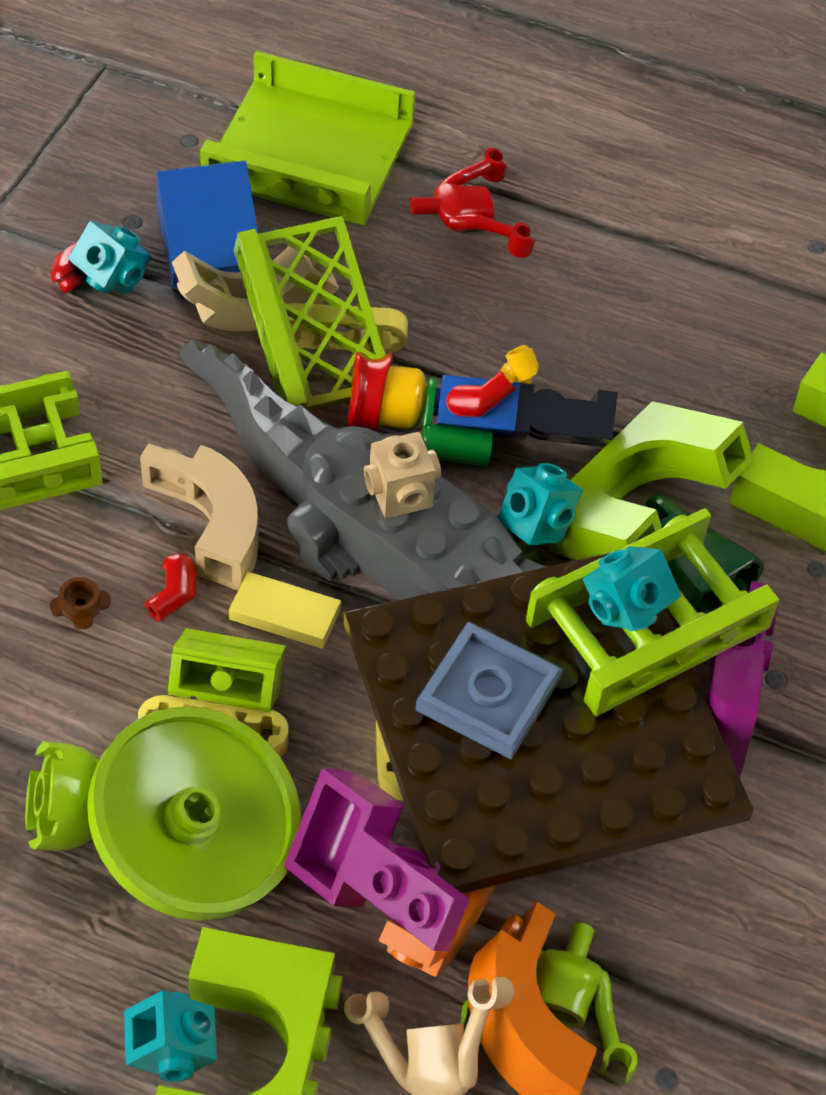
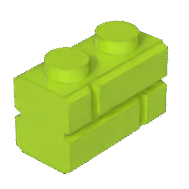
M185 628L180 639L173 646L168 695L184 698L196 696L197 700L270 713L282 686L286 645Z

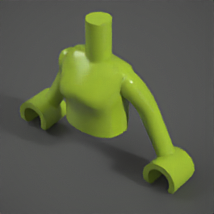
M577 922L572 927L565 951L554 949L541 950L536 966L538 987L544 1002L552 1014L564 1026L572 1028L584 1026L589 1006L595 996L596 1019L605 1050L600 1072L605 1076L608 1064L613 1061H620L628 1069L625 1083H629L634 1076L638 1057L631 1046L619 1041L613 1013L612 985L609 974L605 970L603 971L600 965L586 958L594 935V929L588 924ZM468 1000L462 1006L460 1024L464 1023V1028L466 1020L471 1015Z

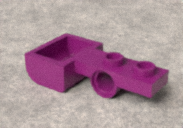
M751 581L748 593L766 584ZM777 608L769 629L712 657L710 662L712 676L706 701L739 777H741L759 711L763 671H768L772 656L773 642L765 640V635L772 637Z
M322 768L284 867L333 906L363 907L366 900H368L432 951H449L470 899L437 875L440 869L438 863H436V868L432 869L424 853L412 848L398 846L391 841L404 808L401 802L360 775L344 770Z

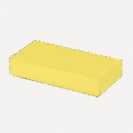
M247 571L229 608V620L323 649L341 611V600Z

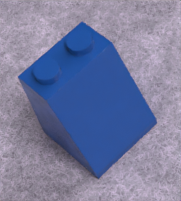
M246 161L156 171V207L172 289L178 288L177 283L179 282L172 261L184 251L221 271L240 272L234 253L238 232L256 229L258 234Z

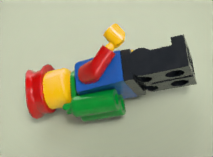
M526 345L509 351L505 355L508 362L491 379L443 375L441 388H437V378L431 377L428 381H425L424 373L418 368L392 365L393 353L377 359H367L360 351H357L353 366L352 390L346 427H362L377 431L379 426L412 430L419 425L420 419H423L420 435L427 450L433 449L439 461L488 467L493 437L525 440L529 435L537 440L604 448L613 438L618 392L598 390L591 398V401L564 398L559 392L552 389H541L534 393L535 385L531 384V377L537 374L539 364L533 349L528 348ZM433 416H438L437 424H432Z

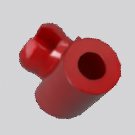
M77 242L58 253L52 263L50 278L53 283H58L61 291L64 293L71 292L83 283L82 276L76 271L78 267L68 259Z
M184 553L171 554L164 560L162 569L166 570V588L145 602L148 613L157 622H161L195 597L197 567L192 558Z

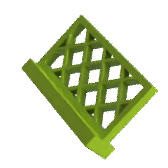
M343 216L257 234L256 229L238 232L234 253L276 394L286 402L296 407L301 405L308 411L350 401L353 377L349 376L348 373L354 365L356 352L360 351L367 359L381 358L385 356V352ZM335 231L340 248L334 258L331 259L310 247V244L316 235ZM307 237L304 243L298 240ZM285 243L299 252L289 269L271 260L267 246ZM304 255L327 267L318 285L294 273ZM341 256L343 257L345 266L338 263ZM332 271L348 279L351 283L352 292L346 302L322 289ZM276 274L283 277L280 284H278ZM288 281L312 294L301 312L283 301L281 292ZM317 297L341 310L331 328L307 316ZM354 298L356 300L358 309L351 305ZM345 314L363 323L365 335L359 345L335 332ZM288 316L296 320L292 328ZM301 324L325 337L315 355L296 345L294 335ZM330 340L354 353L343 372L320 359ZM367 341L369 342L371 352L364 348ZM301 359L309 363L305 371ZM314 367L338 380L331 392L316 396L311 395L307 378ZM343 383L351 387L339 390Z

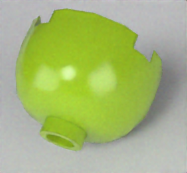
M42 741L35 753V756L45 757L41 771L30 770L27 787L26 831H33L37 828V838L29 841V845L37 850H73L87 844L92 839L88 822L87 802L91 778L99 758L82 747L66 743Z

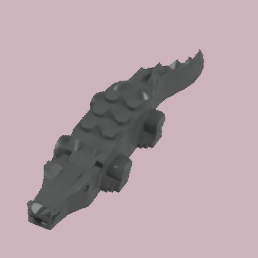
M190 340L180 348L179 354L184 365L206 381L225 404L243 450L264 476L290 499L299 504L287 519L288 529L300 544V560L328 581H332L336 576L340 579H344L348 574L354 576L360 571L395 598L401 600L545 567L542 565V560L535 551L534 545H529L501 524L497 518L498 515L495 516L491 510L442 476L440 479L435 480L433 507L385 519L376 496H371L367 489L364 478V466L370 465L371 443L382 441L387 437L398 434L385 433L381 435L371 429L355 426L336 429L316 418L301 405L296 407L275 394L255 374L253 369L251 370L243 364L234 353L228 355L212 344L203 347L194 340Z

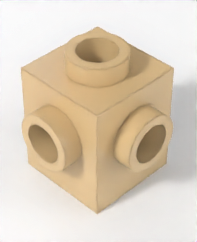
M415 432L403 436H390L382 441L371 443L370 465L364 466V478L370 495L376 496L384 518L388 519L433 507L435 480L441 478V468L436 452L433 449L427 450L420 432Z

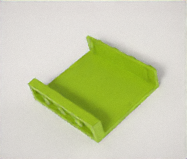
M255 51L253 55L254 81L220 143L206 139L200 150L201 166L246 161L252 196L333 218L343 216L344 221L365 226L414 124L415 92Z

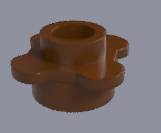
M75 577L67 580L60 587L59 597L53 598L50 602V610L54 616H64L71 620L76 629L84 630L93 625V618L100 610H105L110 606L111 599L109 593L104 590L99 591L97 584L91 579ZM80 602H84V603H85V604L82 605V606H77V605H76L77 603H80Z

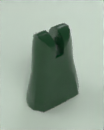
M660 492L648 498L645 502V507L656 509L662 528L679 515H691L679 504ZM708 527L703 542L704 547L739 591L749 592L751 581L757 582L764 570V561L744 547ZM684 554L667 562L678 589L697 613L703 612L706 615L722 606V602Z

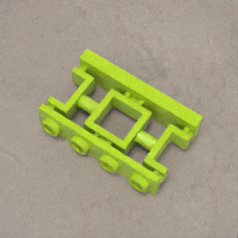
M70 371L45 374L25 381L0 385V434L11 432L16 447L15 451L0 454V510L103 485L100 457L91 433L88 432L66 438L61 419L80 415L76 390H74ZM46 415L48 423L22 428L20 420ZM51 441L55 442L57 450L31 456L29 447Z

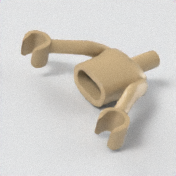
M496 977L491 984V997L488 981L485 979L475 980L469 986L467 993L473 1009L466 1029L464 1030V1023L407 1029L408 1062L404 1059L382 1022L389 1011V1000L382 992H371L368 994L367 999L363 994H353L346 1000L344 1011L352 1023L364 1024L388 1069L400 1086L412 1095H463L470 1088H473L477 1082L478 1050L490 1010L507 1007L514 997V987L512 982L506 977Z

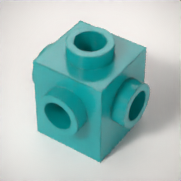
M89 221L68 259L88 275L86 281L95 289L109 294L111 290L131 293L134 286L143 278L144 269L152 255L138 244L141 240L140 237L129 229L119 225L115 227Z
M540 463L537 467L516 468L513 477L508 483L507 493L497 518L504 527L529 545L563 542L568 527L575 518L576 507L583 489L566 478V471L550 463Z
M629 546L626 549L611 552L600 559L598 562L600 567L582 578L590 595L589 605L591 610L602 624L625 628L629 631H638L650 626L657 620L656 614L682 597L664 554L660 549Z
M162 990L124 1011L127 1066L158 1074L159 1078L163 1081L181 1082L192 1078L194 1072L217 1061L214 1006L192 1000L188 994L182 992Z

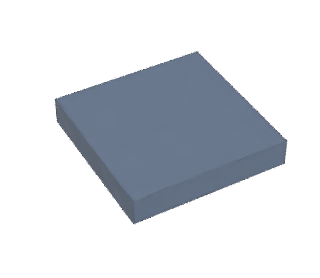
M468 622L416 701L415 710L512 759L561 680L563 669Z

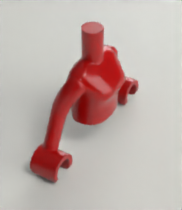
M495 147L485 151L483 161L461 169L445 178L436 188L434 197H411L410 199L411 215H439L443 223L454 232L461 233L466 230L480 229L508 237L507 250L515 257L528 258L535 245V240L529 237L531 229L526 223L519 222L510 226L494 220L493 201L486 186H462L479 176L490 182H500L504 178L507 165L505 162H502V152Z

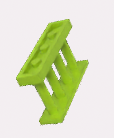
M706 508L689 516L679 515L670 520L664 528L621 549H626L629 546L660 549L667 562L684 554L723 603V606L706 615L703 612L697 613L680 591L682 597L666 607L680 627L664 636L660 634L654 635L648 627L638 631H629L622 628L636 646V650L618 659L615 656H608L573 609L589 601L590 595L582 578L600 567L598 564L600 559L563 577L545 579L531 591L526 615V622L530 628L554 618L592 669L584 702L595 717L770 628L780 599L768 584L750 593L739 591L703 545L711 519V514Z

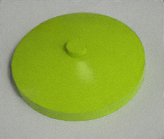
M172 707L158 710L137 719L127 726L102 754L93 772L88 792L87 811L90 832L100 858L108 871L126 891L142 903L164 914L182 919H222L245 911L258 903L286 875L288 869L284 867V864L301 824V809L296 787L286 765L272 746L261 735L241 721L224 713L199 707Z

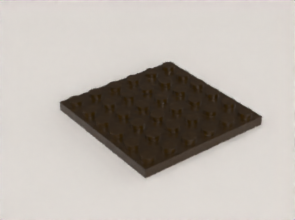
M607 554L344 612V626L420 850L426 855L427 862L432 869L436 868V863L440 865L437 875L462 894L749 821L754 809L692 668L595 717L584 702L592 671L590 666L554 618L533 628H530L526 622L530 594L539 583L550 577H563ZM589 601L573 608L609 657L615 656L618 659L636 650V646L622 628L602 624L591 610ZM666 608L656 614L657 620L648 626L654 635L660 634L664 636L675 630ZM468 622L563 669L561 680L512 759L415 710L416 701Z

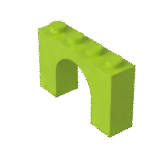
M821 352L800 383L793 412L823 427H826V354ZM758 443L752 452L754 461L735 479L729 504L826 552V470L808 467Z
M652 401L570 480L583 489L576 507V515L568 527L563 542L547 543L548 551L580 560L617 551L662 529L656 509L621 500L631 490L645 483L664 478H684L726 489L754 461L744 423Z
M202 927L188 977L190 999L214 1007L243 1012L261 1018L278 1032L287 1049L285 1061L278 1074L263 1088L248 1095H317L319 1082L310 1080L314 1061L325 1062L331 1028L323 1027L327 1008L337 1010L343 984V976L334 975L335 953ZM158 1085L156 1095H205Z

